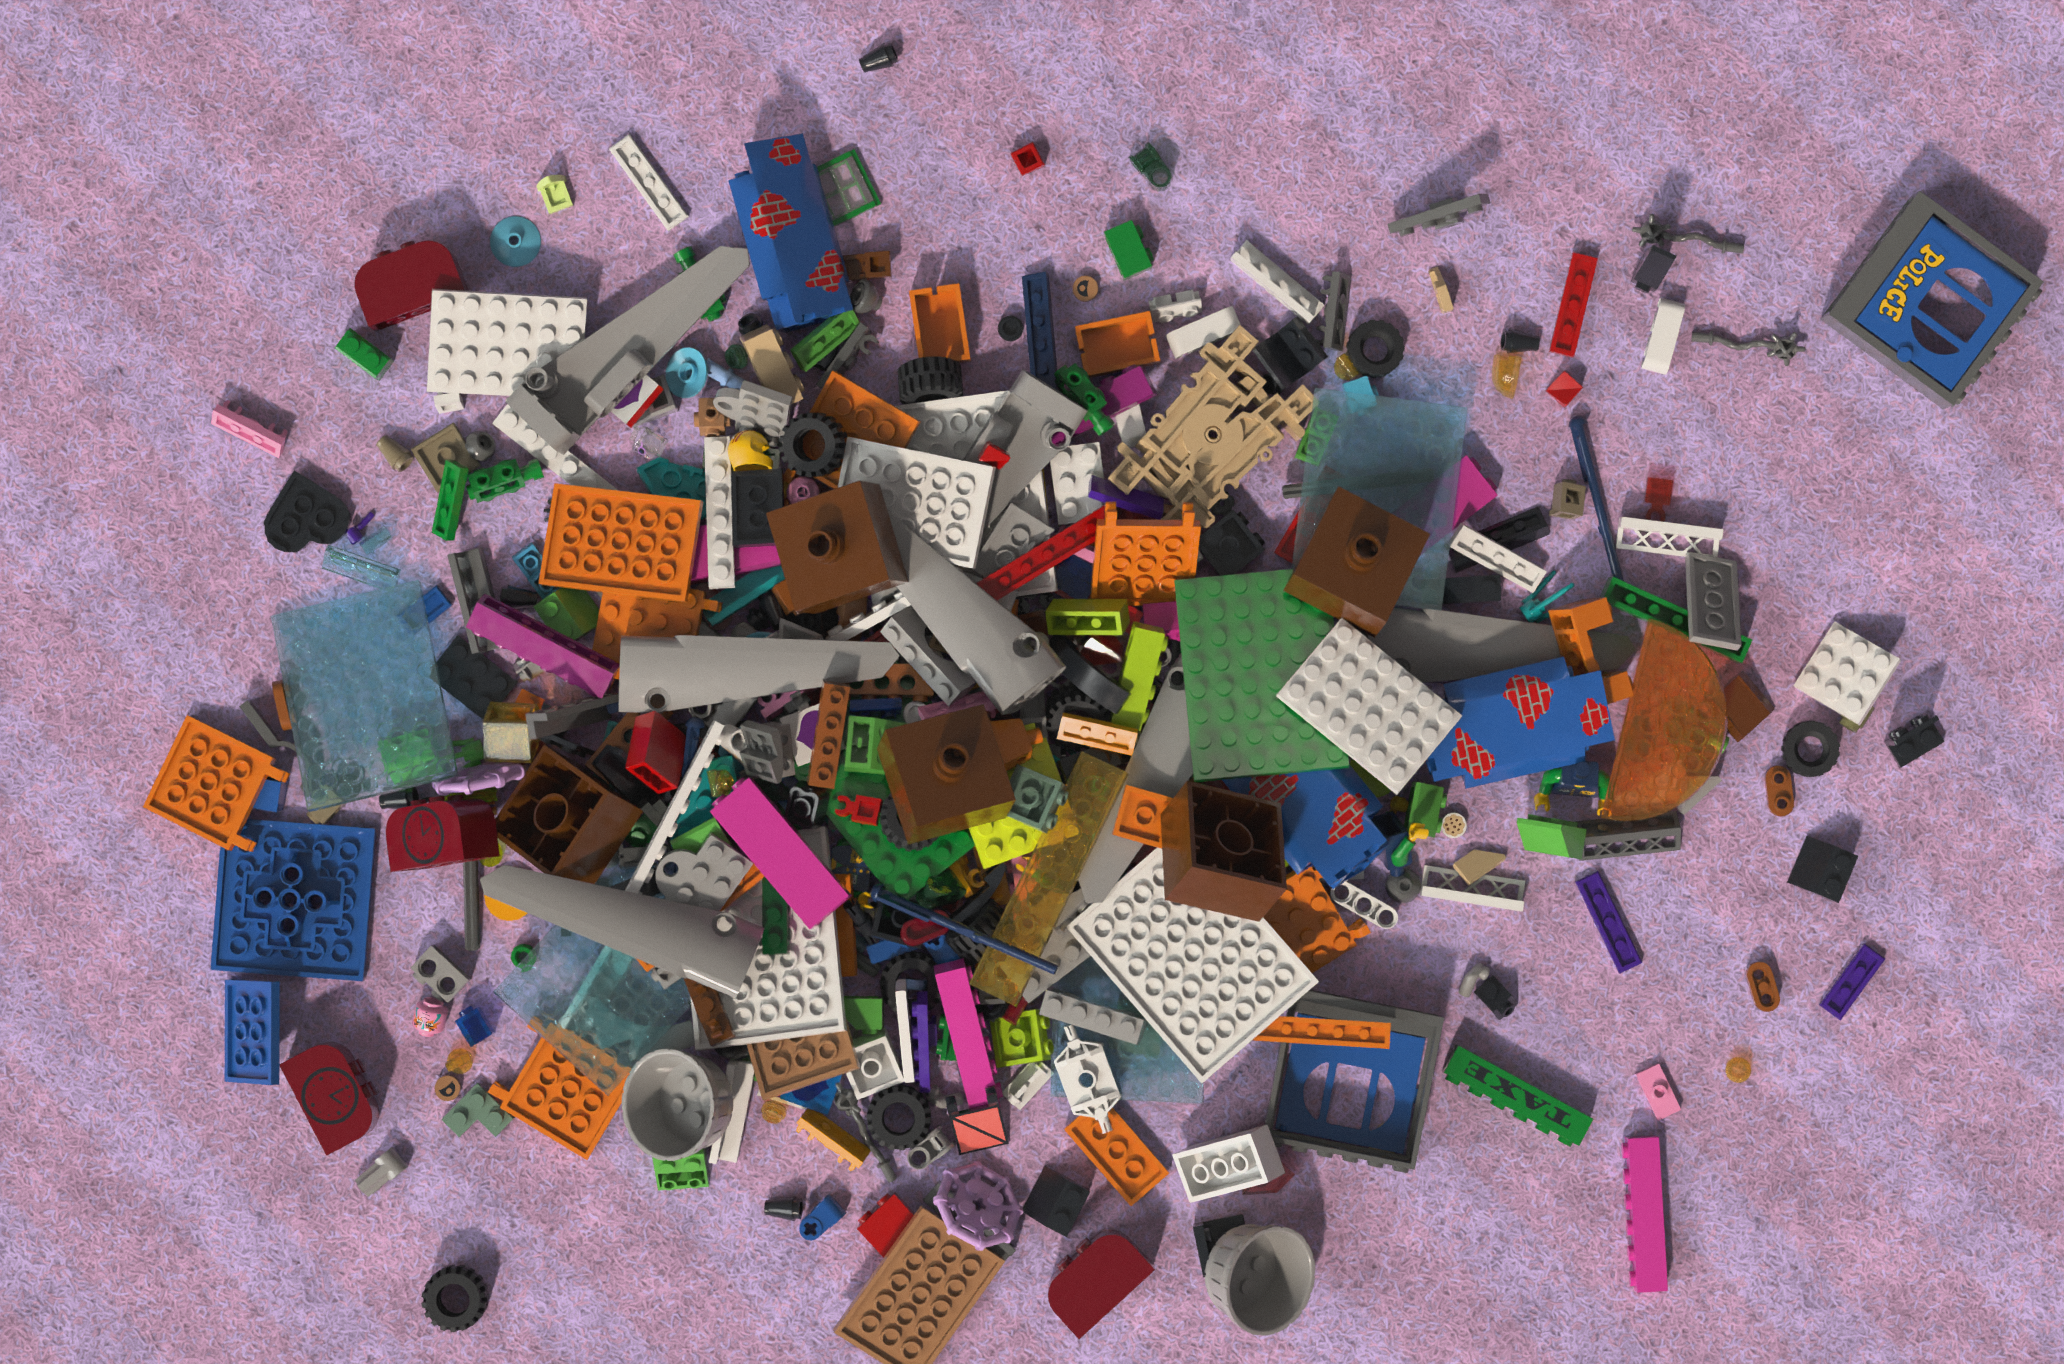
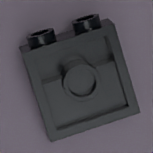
M1232 510L1204 532L1199 539L1198 549L1220 576L1234 575L1265 550L1262 546L1265 544L1264 540L1256 531L1252 534L1248 529L1249 521L1241 511L1236 513Z

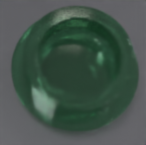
M733 344L726 350L725 360L729 367L742 369L748 363V355L743 346Z

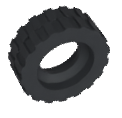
M1370 320L1367 323H1362L1350 334L1349 341L1346 343L1348 362L1350 366H1353L1354 371L1362 374L1361 376L1371 378L1384 377L1397 368L1404 357L1405 346L1403 345V337L1400 336L1398 329H1395L1391 323L1384 322V320ZM1379 337L1386 343L1387 354L1384 359L1372 361L1365 356L1363 345L1368 338Z
M1805 721L1797 723L1786 732L1787 735L1783 738V746H1781L1782 758L1787 763L1786 766L1792 769L1794 773L1804 777L1821 776L1829 772L1832 766L1836 765V760L1840 755V742L1837 740L1836 733H1833L1829 726H1825L1821 722ZM1808 736L1816 737L1823 746L1821 757L1813 762L1805 761L1798 753L1800 741Z

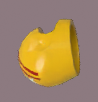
M743 430L732 437L727 450L734 471L773 469V460L763 453L769 449V444L762 434L754 430Z

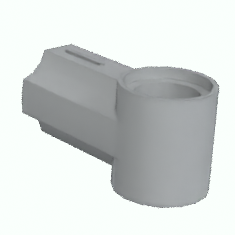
M391 1147L375 1160V1164L354 1181L359 1189L369 1197L387 1181L397 1177L408 1165L395 1149Z

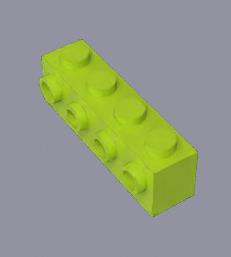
M1133 621L1118 680L1132 694L1118 714L1110 711V723L1135 728L1138 731H1141L1142 724H1146L1149 717V709H1146L1148 700H1153L1156 685H1152L1154 676H1159L1162 661H1159L1161 651L1165 652L1168 637L1165 636L1163 628Z

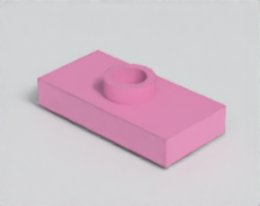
M1659 1063L1635 1074L1658 1121L1681 1110Z

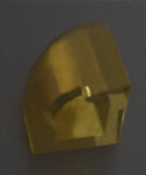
M1494 355L1492 365L1493 384L1496 390L1503 396L1513 399L1518 382L1521 357Z

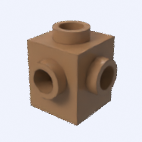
M699 398V412H694V427H699L700 436L720 437L721 435H726V426H730V418L720 413L714 407V398Z

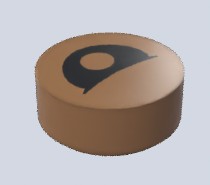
M1081 276L1073 284V294L1079 301L1089 302L1098 293L1097 282L1090 276Z
M445 1075L437 1080L434 1088L435 1093L443 1101L454 1100L461 1092V1084L456 1077Z

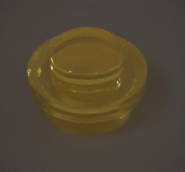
M1734 1057L1727 1062L1725 1073L1731 1081L1741 1083L1749 1078L1751 1066L1746 1059Z
M775 1100L764 1102L761 1108L763 1119L772 1124L780 1123L787 1114L786 1108L779 1101Z

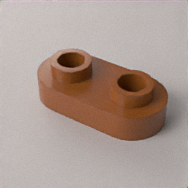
M283 679L273 681L272 689L283 731L292 730L295 728V723H298L296 709H291L289 699L293 698L291 686L289 683L285 684Z
M1773 766L1766 771L1764 776L1767 806L1773 815L1782 817L1790 814L1794 808L1791 774L1783 766ZM1778 773L1783 777L1781 783H1776L1774 780L1775 775ZM1780 799L1786 802L1785 807L1782 809L1777 806V802Z
M1753 962L1747 967L1745 975L1754 1005L1761 1011L1771 1012L1780 1003V995L1772 969L1764 962ZM1758 969L1763 972V976L1760 979L1754 977V972ZM1764 994L1770 996V1001L1766 1004L1761 1000Z

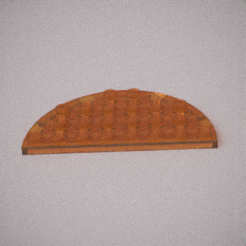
M1654 619L1648 620L1632 687L1634 696L1629 699L1601 818L1621 821L1643 820L1665 814L1679 807L1697 793L1709 779L1716 768L1725 744L1728 723L1727 702L1724 688L1714 665L1695 642H1689L1687 635L1666 623Z

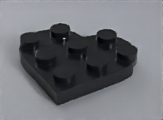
M294 470L264 520L265 535L267 541L275 549L286 553H297L306 548L311 541L331 545L341 540L347 533L351 524V513L347 505L340 498Z

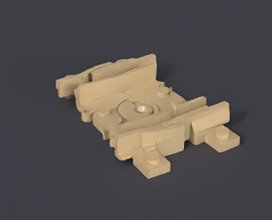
M1239 325L1219 349L1212 343H1207L1199 350L1198 353L1207 362L1197 373L1190 375L1195 380V386L1189 388L1186 384L1181 385V393L1166 409L1165 419L1159 413L1151 417L1150 422L1152 426L1157 428L1148 430L1135 445L1144 454L1142 457H1139L1125 443H1119L1117 449L1125 458L1108 479L1128 495L1143 478L1160 497L1167 498L1174 505L1161 520H1182L1183 502H1193L1194 520H1200L1201 526L1208 528L1215 521V516L1209 509L1219 499L1229 497L1224 492V486L1231 484L1234 489H1237L1239 487V480L1258 463V458L1262 462H1267L1272 458V451L1267 447L1276 446L1285 436L1277 426L1280 424L1298 441L1305 434V430L1299 423L1320 402L1303 384L1285 401L1278 393L1269 398L1262 388L1267 381L1243 361L1259 341ZM1234 373L1242 377L1243 380L1234 385L1227 378ZM1251 400L1258 407L1252 413L1243 411L1233 419L1229 417L1236 407L1241 410ZM1155 418H1158L1160 422L1157 423L1155 421ZM1210 430L1216 431V439L1209 438L1208 433Z

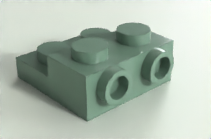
M1017 764L1010 778V784L1016 801L1007 817L1047 834L1048 830H1052L1057 824L1058 815H1056L1059 805L1063 806L1068 799L1067 786L1060 781Z

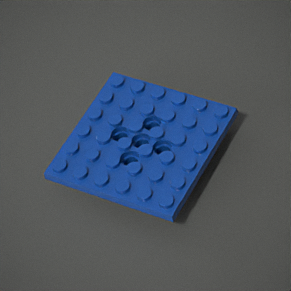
M247 819L240 835L257 843L253 852L241 849L236 845L232 851L220 846L210 970L365 981L376 828ZM291 867H295L299 871V878L296 881H291L287 873ZM265 890L272 896L271 902L268 905L263 904L260 900V895ZM290 892L294 893L297 897V903L293 907L286 903V896ZM315 894L320 895L323 899V904L319 909L314 908L311 904V898ZM287 918H291L295 922V929L292 932H288L284 928V921Z

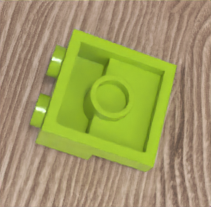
M1040 1009L1023 1011L1016 1025L1007 1022L1001 1017L995 1019L994 1023L990 1021L996 1068L1051 1060L1050 1054L1054 1052V1045L1047 1036V1029L1050 1028V1019L1040 1015Z

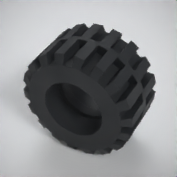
M937 356L922 357L908 361L898 368L900 402L904 405L963 397L961 364L958 361Z
M802 413L797 415V418H792L788 421L790 423L789 426H784L782 429L785 432L784 436L779 438V441L783 442V446L779 447V452L784 453V456L781 458L783 462L789 463L788 468L791 471H797L796 474L800 476L820 477L835 472L834 469L842 465L840 461L844 458L846 447L844 438L848 436L846 432H842V424L835 422L836 418L827 416L825 413ZM812 429L819 431L825 441L824 452L817 460L807 457L803 450V439L807 432Z
M1069 682L1068 686L1060 685L1059 691L1054 689L1051 692V698H1048L1046 701V729L1049 731V737L1051 740L1055 739V744L1059 747L1063 744L1065 750L1070 751L1071 748H1075V752L1081 751L1080 748L1087 750L1091 746L1057 739L1063 713L1082 710L1091 715L1089 718L1110 722L1109 710L1085 694L1072 682Z
M889 793V796L883 803L880 815L883 835L885 834L887 840L890 843H894L896 848H904L910 852L915 849L920 851L924 847L928 848L939 836L908 845L903 828L897 820L898 812L892 794Z
M991 898L973 915L960 922L1003 942H1006L1014 928V921ZM950 929L946 935V943L961 959L964 958V962L968 966L986 960L997 951L985 944L976 943L971 938Z
M914 951L891 959L885 966L880 979L881 995L887 1006L897 1013L896 981L903 971L917 969L927 979L928 1012L934 1008L941 999L934 972V966L937 965L936 962L926 954ZM917 998L908 999L909 1016H912V1002H917Z
M899 1084L881 1090L873 1098L868 1108V1130H870L874 1140L876 1139L881 1146H886L890 1150L899 1149V1151L912 1148L924 1139L931 1123L929 1103L920 1091H916L911 1086L907 1087ZM893 1103H905L910 1106L914 1113L913 1125L905 1132L891 1131L884 1122L885 1110Z
M450 1265L436 1272L427 1281L422 1292L423 1302L421 1304L422 1308L426 1310L424 1313L426 1318L429 1317L432 1320V1325L440 1326V1330L463 1331L473 1326L483 1316L488 1306L489 1294L486 1291L488 1287L486 1283H483V1277L475 1273L476 1270L473 1268L467 1269L465 1265ZM458 1284L466 1289L470 1302L465 1311L453 1313L443 1306L441 1292L447 1285Z

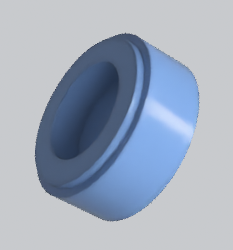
M902 978L906 979V986L909 990L925 991L927 989V980Z

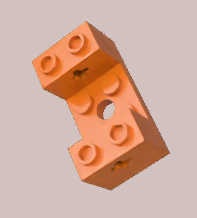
M1607 598L1581 599L1548 610L1560 655L1564 657L1567 666H1572L1574 676L1599 671V664L1595 660L1592 651V639L1587 631L1613 622L1612 607ZM1627 671L1601 673L1608 704L1634 696L1632 690L1633 682Z

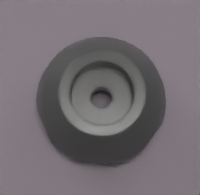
M474 431L466 437L465 448L473 459L485 461L494 455L496 445L492 436L487 432Z

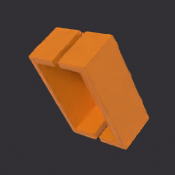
M959 283L936 286L937 295H933L931 287L910 290L909 296L918 357H945L958 361L959 364L971 362Z
M1150 311L1075 326L1079 352H1085L1080 354L1082 368L1087 372L1089 378L1121 372L1123 369L1134 364L1137 367L1160 364L1156 338L1149 339V337H1153L1155 334Z

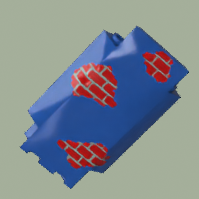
M803 133L744 143L752 173L749 171L736 173L734 175L735 178L728 180L760 294L763 300L768 301L776 331L792 332L822 323L831 316L853 310L846 283L850 282L817 165L811 163Z
M1564 657L1443 684L1445 698L1443 700L1459 712L1462 717L1425 762L1429 775L1433 776L1434 782L1462 776L1465 789L1585 762V751L1589 750V746L1615 740L1601 670L1574 676L1572 666H1567Z
M1350 764L1349 768L1222 780L1230 791L1281 803L1285 860L1297 875L1314 866L1332 889L1364 871L1390 844L1371 821L1384 806Z

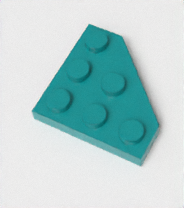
M661 457L637 467V473L649 494L703 501L701 520L707 518L704 470L686 464L682 466L671 463L668 459Z
M730 754L713 758L707 769L703 767L699 774L702 780L695 792L691 790L687 798L690 801L689 806L684 814L679 813L675 821L678 827L673 836L670 837V841L714 817L710 812L714 808L712 803L724 794L727 797L734 791L732 786L737 782Z

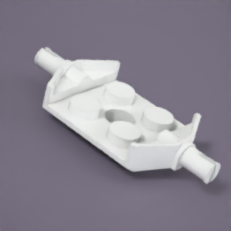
M1074 1025L1066 1026L1064 1029L1069 1040L1068 1046L1055 1059L1054 1063L1074 1115L1098 1119L1103 1134L1112 1131L1108 1112L1123 1095L1120 1094L1103 1049L1104 1044L1081 1040L1077 1035ZM1087 1072L1092 1075L1094 1081L1090 1087L1082 1085L1080 1081L1082 1073Z

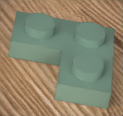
M477 1083L441 1120L458 1137H461L478 1119L496 1137L514 1117L501 1109V1105Z

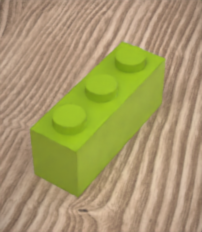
M1053 599L1045 611L1048 635H1123L1130 623L1127 599Z

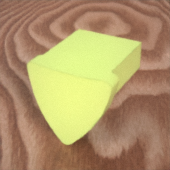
M564 175L546 176L536 186L538 192L541 191L549 214L574 206L565 184L567 179Z

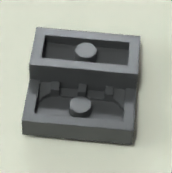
M749 720L740 724L747 748L739 752L746 774L776 784L780 783L783 775V746L779 729Z

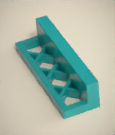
M782 566L750 572L735 582V588H726L709 600L723 602L720 612L703 609V614L713 628L760 598L764 593L771 591L776 584L784 581L785 576Z

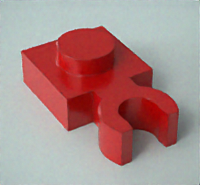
M856 795L855 802H853L847 796H838V801L846 803V807L843 810L835 809L836 815L846 817L852 814V822L878 826L883 804L882 799Z

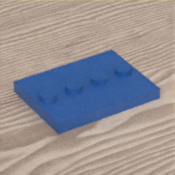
M225 980L224 1082L279 1085L280 982Z

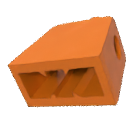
M1019 718L990 721L1006 771L1016 767L1017 764L1021 765L1029 761L1033 752L1032 745L1043 742L1040 729L1035 728L1026 731L1023 721Z

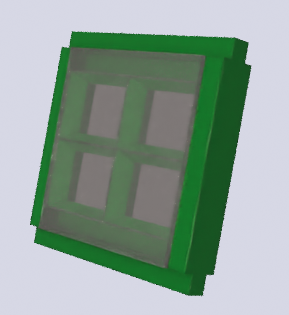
M855 149L817 167L834 227L881 205Z

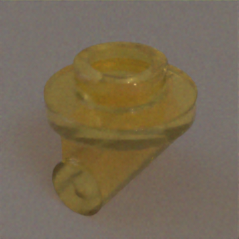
M1345 353L1336 358L1334 372L1338 378L1351 380L1359 374Z
M716 769L707 771L712 797L728 795L734 785V780L727 770Z
M458 1048L448 1055L445 1066L449 1072L463 1074L471 1069L473 1057L468 1050Z

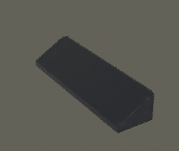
M1535 507L1477 532L1513 550L1549 535V528L1539 507ZM1448 544L1444 545L1456 573L1480 564L1454 550Z

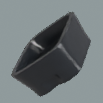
M804 780L797 782L790 790L784 816L791 824L800 825L804 829H817L821 827L824 823L829 802L827 789L810 786Z

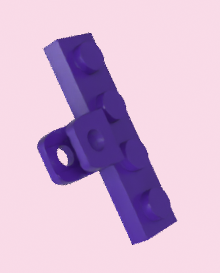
M928 991L917 992V1002H912L911 1039L912 1047H914V1061H919V1067H914L915 1083H920V1093H930L929 1046H937V1015H931V1021H928Z

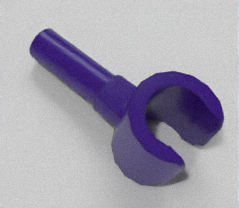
M369 512L360 523L347 531V538L352 545L364 538L360 530L373 519L375 515L372 512Z

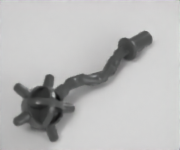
M1650 214L1649 220L1644 222L1641 227L1632 228V232L1640 233L1642 238L1638 244L1640 247H1643L1646 243H1658L1662 247L1664 246L1662 239L1672 242L1701 240L1715 249H1721L1722 254L1725 251L1743 254L1744 244L1728 242L1727 239H1723L1722 242L1715 241L1711 237L1699 232L1670 234L1665 230L1670 229L1671 225H1661L1660 222L1655 220L1654 214Z
M1710 331V333L1692 332L1691 342L1709 343L1710 346H1712L1713 342H1719L1730 349L1738 351L1748 350L1752 347H1767L1773 349L1767 352V356L1776 355L1779 359L1784 360L1785 366H1789V360L1797 352H1805L1806 350L1803 346H1797L1795 338L1798 334L1796 332H1793L1790 337L1783 336L1780 338L1776 334H1772L1771 337L1775 342L1759 339L1735 343L1721 335H1714L1713 331Z
M840 1082L836 1083L838 1092L833 1099L835 1105L839 1110L846 1111L847 1116L852 1115L859 1126L863 1142L879 1161L877 1168H881L888 1183L893 1182L897 1179V1176L889 1164L890 1159L884 1158L881 1151L868 1136L866 1125L860 1115L861 1108L857 1105L858 1100L854 1091L843 1088Z

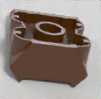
M1744 671L1733 677L1706 703L1709 712L1720 721L1737 743L1775 709Z

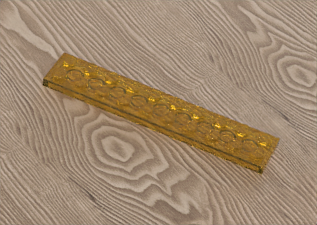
M1081 752L1066 783V791L1069 793L1068 799L1063 806L1059 805L1056 815H1058L1057 824L1052 830L1049 829L1047 834L1042 832L992 937L1041 957L1129 773ZM987 946L969 984L1017 1007L1036 967Z

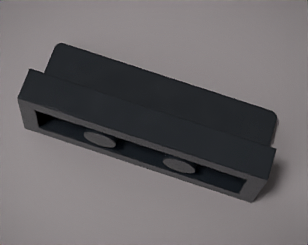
M607 744L591 763L622 796L638 807V802L644 797L650 800L656 794L659 797L663 794L656 793L625 768L628 755L620 748Z

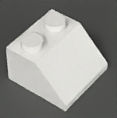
M886 1027L878 1030L877 1034H866L853 1039L860 1069L848 1072L846 1075L857 1100L904 1082L899 1060Z

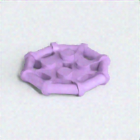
M512 759L501 763L486 761L482 765L469 768L458 767L453 769L452 773L438 775L432 780V787L441 796L461 792L469 795L476 790L494 786L501 788L511 780H520L525 776L526 770L518 760Z
M976 1160L968 1165L953 1169L947 1168L943 1172L944 1177L938 1193L933 1197V1203L937 1205L946 1225V1232L975 1246V1249L979 1251L1000 1243H1010L1014 1239L1013 1233L1020 1215L1023 1214V1207L1017 1201L1009 1183V1177H1004ZM971 1174V1179L966 1183H962L959 1177ZM981 1176L996 1185L992 1187L980 1180ZM951 1187L955 1189L953 1198L947 1196ZM1000 1190H1002L1008 1205H1003V1196L999 1192ZM972 1202H978L982 1209L977 1211L975 1209L976 1205ZM950 1207L952 1211L955 1210L957 1213V1216L955 1217L956 1221L954 1220L951 1214V1211L949 1209ZM1002 1215L1009 1216L1005 1227L999 1223ZM960 1226H963V1227H965L966 1229H968V1230L974 1232V1234H972L971 1232H969V1231H967V1230L961 1228ZM989 1229L995 1234L985 1237L983 1231Z

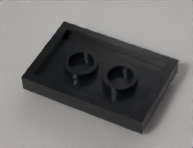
M782 468L731 471L732 546L734 548L776 546L766 513L784 507Z
M459 635L456 636L426 675L486 722L490 720L518 684L517 680L482 653L472 654L470 644Z

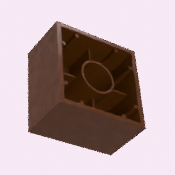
M859 480L766 513L795 612L817 614L909 582L880 484Z
M1338 486L1325 506L1283 591L1339 620L1343 618L1354 628L1375 638L1388 621L1430 533Z
M984 704L893 727L884 731L877 751L908 845L1007 817L1016 798Z
M544 745L526 771L525 776L520 780L495 818L498 839L543 873L595 884L643 811L583 766Z
M1186 781L1160 814L1165 900L1260 922L1287 890L1281 803Z

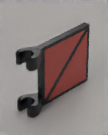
M995 1086L985 1088L988 1104L958 1111L955 1096L945 1098L959 1155L1009 1144Z

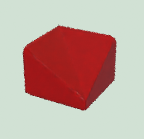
M1033 142L1010 153L1021 176L1045 167Z
M1563 371L1546 389V392L1565 408L1583 387L1566 371Z
M988 441L977 458L979 461H984L1000 470L1011 457L1007 451Z

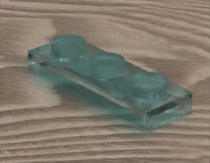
M329 544L325 550L322 565L324 570L393 594L398 586L401 570Z

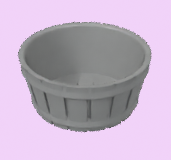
M659 1049L646 1054L632 1067L623 1088L622 1114L630 1137L643 1152L649 1156L652 1155L651 1157L658 1160L675 1161L689 1157L701 1149L712 1145L724 1134L732 1117L733 1094L726 1075L715 1063L702 1056L692 1055L682 1050Z
M1241 1225L1226 1232L1212 1248L1205 1268V1285L1213 1304L1221 1312L1225 1313L1238 1327L1253 1335H1272L1290 1326L1289 1324H1292L1300 1316L1302 1310L1305 1309L1315 1281L1313 1253L1304 1237L1293 1229L1277 1225Z

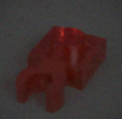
M1646 478L1644 503L1651 504L1645 514V520H1651V514L1657 512L1660 516L1659 521H1665L1666 514L1662 507L1663 505L1670 506L1673 480Z

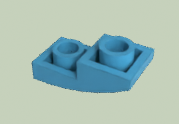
M531 542L513 555L512 559L540 597L545 599L562 587L539 584L543 556Z

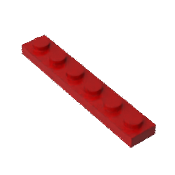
M1105 505L976 582V584L998 601L1095 542L1097 519H1105Z

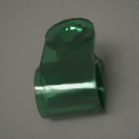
M1149 142L1137 154L1128 157L1134 168L1154 190L1160 192L1170 187L1172 182L1171 172ZM1157 173H1164L1167 176V181L1163 184H1157L1154 182L1153 177Z
M950 869L939 875L928 877L925 882L926 886L917 893L916 900L921 906L934 909L957 902L966 894L967 889Z

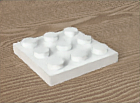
M1834 621L1793 686L1849 720L1861 725L1901 660Z

